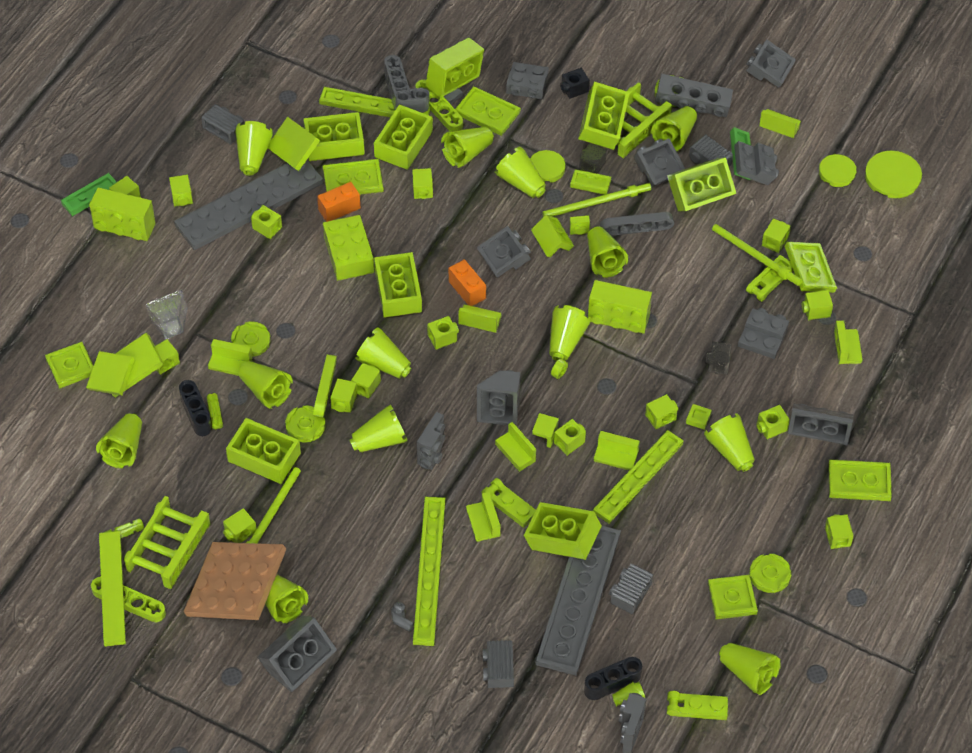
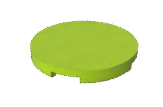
M884 151L874 155L868 161L865 179L874 192L877 191L887 195L888 198H903L913 194L918 188L922 179V170L918 162L911 156L899 151Z

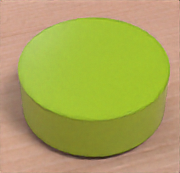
M562 358L559 359L553 366L551 375L556 379H560L568 368V362Z

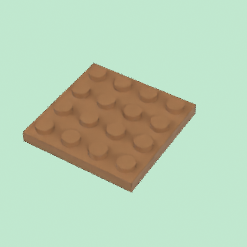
M212 542L184 613L187 617L259 620L286 548L283 544Z

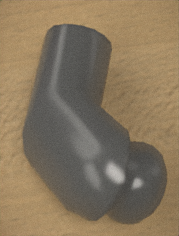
M401 602L394 603V606L391 608L393 623L410 632L414 627V622L405 618V605Z

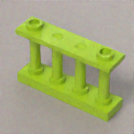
M639 82L627 90L630 94L626 112L640 121L641 124L633 127L626 121H623L622 128L629 132L626 137H620L617 143L618 155L623 159L652 134V126L658 119L670 114L672 111V104L666 101L661 106H657L640 95L641 84ZM636 100L653 113L650 116H644L632 108L630 104Z
M164 496L162 501L157 503L153 516L135 545L125 555L124 562L127 571L131 573L134 566L139 565L161 574L164 587L172 589L210 526L209 513L201 510L198 517H190L171 509L169 497ZM165 516L191 525L188 533L183 534L160 524ZM155 532L180 541L181 545L178 549L172 550L150 540ZM147 548L171 558L168 566L163 567L141 558V555Z

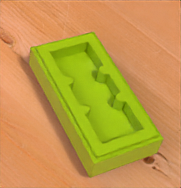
M575 169L570 188L606 195L611 183V177Z

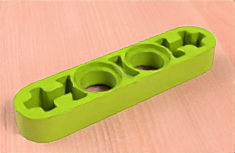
M426 80L418 81L416 88L427 89L429 91V100L431 98L439 100L435 103L429 101L431 112L449 131L462 130L463 118L444 97L440 98L425 86ZM446 109L449 113L441 114L440 111Z
M326 355L313 416L324 417L336 367L337 356Z
M97 577L92 581L91 589L93 595L102 600V591L97 589V586L101 587V577ZM123 585L125 593L124 610L152 622H160L165 618L166 611L162 602ZM135 600L143 601L140 607L132 606V602ZM157 609H159L160 613L156 612L155 614H152V610L156 611Z

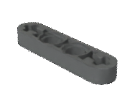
M670 212L606 218L600 222V227H603L611 236L667 230L674 226L673 216Z

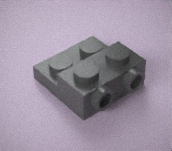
M766 39L762 45L759 43L754 49L753 53L756 55L751 56L747 61L746 65L748 68L746 71L760 81L766 78L777 87H780L796 59Z
M513 62L506 84V94L542 99L549 67Z
M659 139L648 148L643 146L637 150L634 156L638 167L642 173L645 172L652 187L668 181L667 175L685 169L670 139L664 141Z
M740 141L734 145L738 175L765 185H769L777 178L779 170L775 168L777 155L774 154V148L761 143H757L753 147Z
M509 226L477 247L497 278L512 267L515 270L531 259L528 255L531 251L525 243L521 245L519 241L522 238L516 230L511 231Z
M752 308L746 321L745 329L739 339L738 347L775 359L788 331L789 321L783 315L777 314L774 316L768 314L763 308H758L757 310Z
M438 412L435 413L417 441V464L427 470H432L435 464L438 465L443 456L441 448L445 440L444 415Z
M630 693L628 700H623L620 708L619 722L622 723L620 743L623 744V753H632L644 720L647 698L642 697L638 693Z

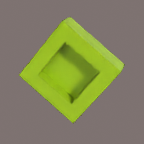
M589 216L570 217V235H582L589 232Z
M693 404L686 419V424L705 430L712 410Z

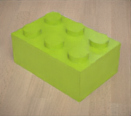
M467 38L432 56L429 60L425 86L442 98L478 78L484 48L471 38Z
M594 82L588 93L578 139L614 150L620 139L630 92Z
M399 104L374 142L375 158L408 170L433 132V117Z
M359 112L304 118V129L320 140L309 156V161L364 155V139Z
M726 157L717 158L667 175L678 211H688L737 194Z
M97 188L89 204L94 228L100 231L148 241L156 224L152 200Z
M360 215L323 222L324 239L336 280L374 273V259Z
M413 252L374 257L375 274L383 317L422 312V297Z
M595 280L589 297L588 316L591 317V322L594 324H602L645 334L650 316L652 292Z
M245 418L226 447L228 462L280 484L283 483L301 454L300 441L248 418Z
M540 502L524 537L532 550L586 560L602 525L594 511Z

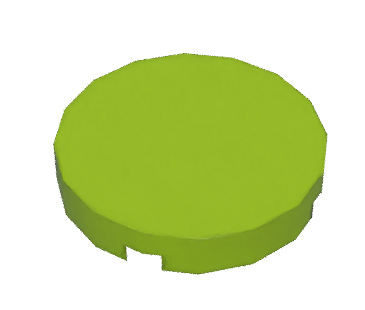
M543 150L531 156L530 160L544 183L545 181L555 182L564 175L565 161L560 154L550 150Z
M829 155L819 165V176L824 182L830 183L829 185L833 187L847 186L856 177V165L849 157L844 155Z
M251 321L245 322L242 326H237L231 336V343L251 347L252 357L266 352L271 341L267 328L261 323Z
M312 406L297 407L288 413L286 417V431L289 436L298 439L300 442H312L323 434L325 418L313 416L314 407Z
M760 555L753 560L750 566L751 582L757 589L766 593L782 591L791 580L790 565L779 555Z

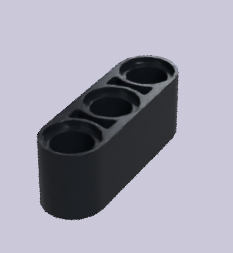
M184 380L179 384L182 405L194 432L198 436H207L212 431L210 414L196 383L192 380Z
M628 657L589 674L585 678V696L590 700H598L619 691L632 682L637 683L641 679V660L637 657ZM631 668H632V669H635L636 671H635V672H631V671H629L628 669H631ZM609 677H616L617 680H611ZM596 685L598 688H591L590 686Z

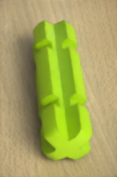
M216 393L208 394L207 402L212 428L215 430L221 429L223 422L218 396Z
M136 519L131 524L128 522L115 527L113 531L110 529L105 532L120 531L121 538L134 534L133 531L139 532L143 530L144 524L141 519Z

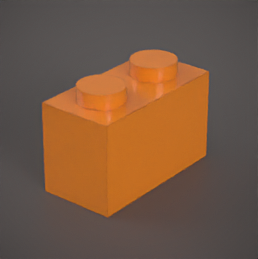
M352 182L317 196L318 210L326 222L361 209L360 194Z
M465 259L448 268L449 283L467 305L474 306L486 299V284Z

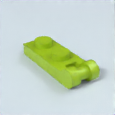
M779 255L774 260L782 267L786 266L793 272L790 261ZM767 267L747 286L746 291L749 294L756 295V298L763 302L768 294L784 279L776 271Z
M495 478L489 487H485L481 491V493L490 492L494 506L523 528L530 523L536 509L508 489L500 479ZM496 491L500 493L498 496L494 494Z
M669 691L667 693V700L669 701L667 714L670 716L727 720L728 697L682 694L677 691ZM678 703H684V707H679Z

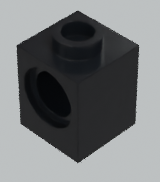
M582 67L562 74L560 87L569 99L589 92L590 79Z

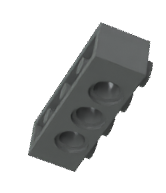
M661 74L655 102L664 104L667 101L679 108L689 106L699 113L727 117L733 89Z

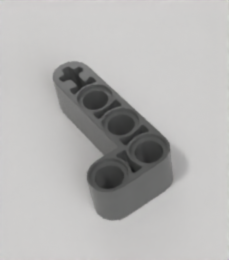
M395 55L387 56L384 59V76L394 110L400 104L421 113L428 111L429 91L425 88L409 89L401 59Z

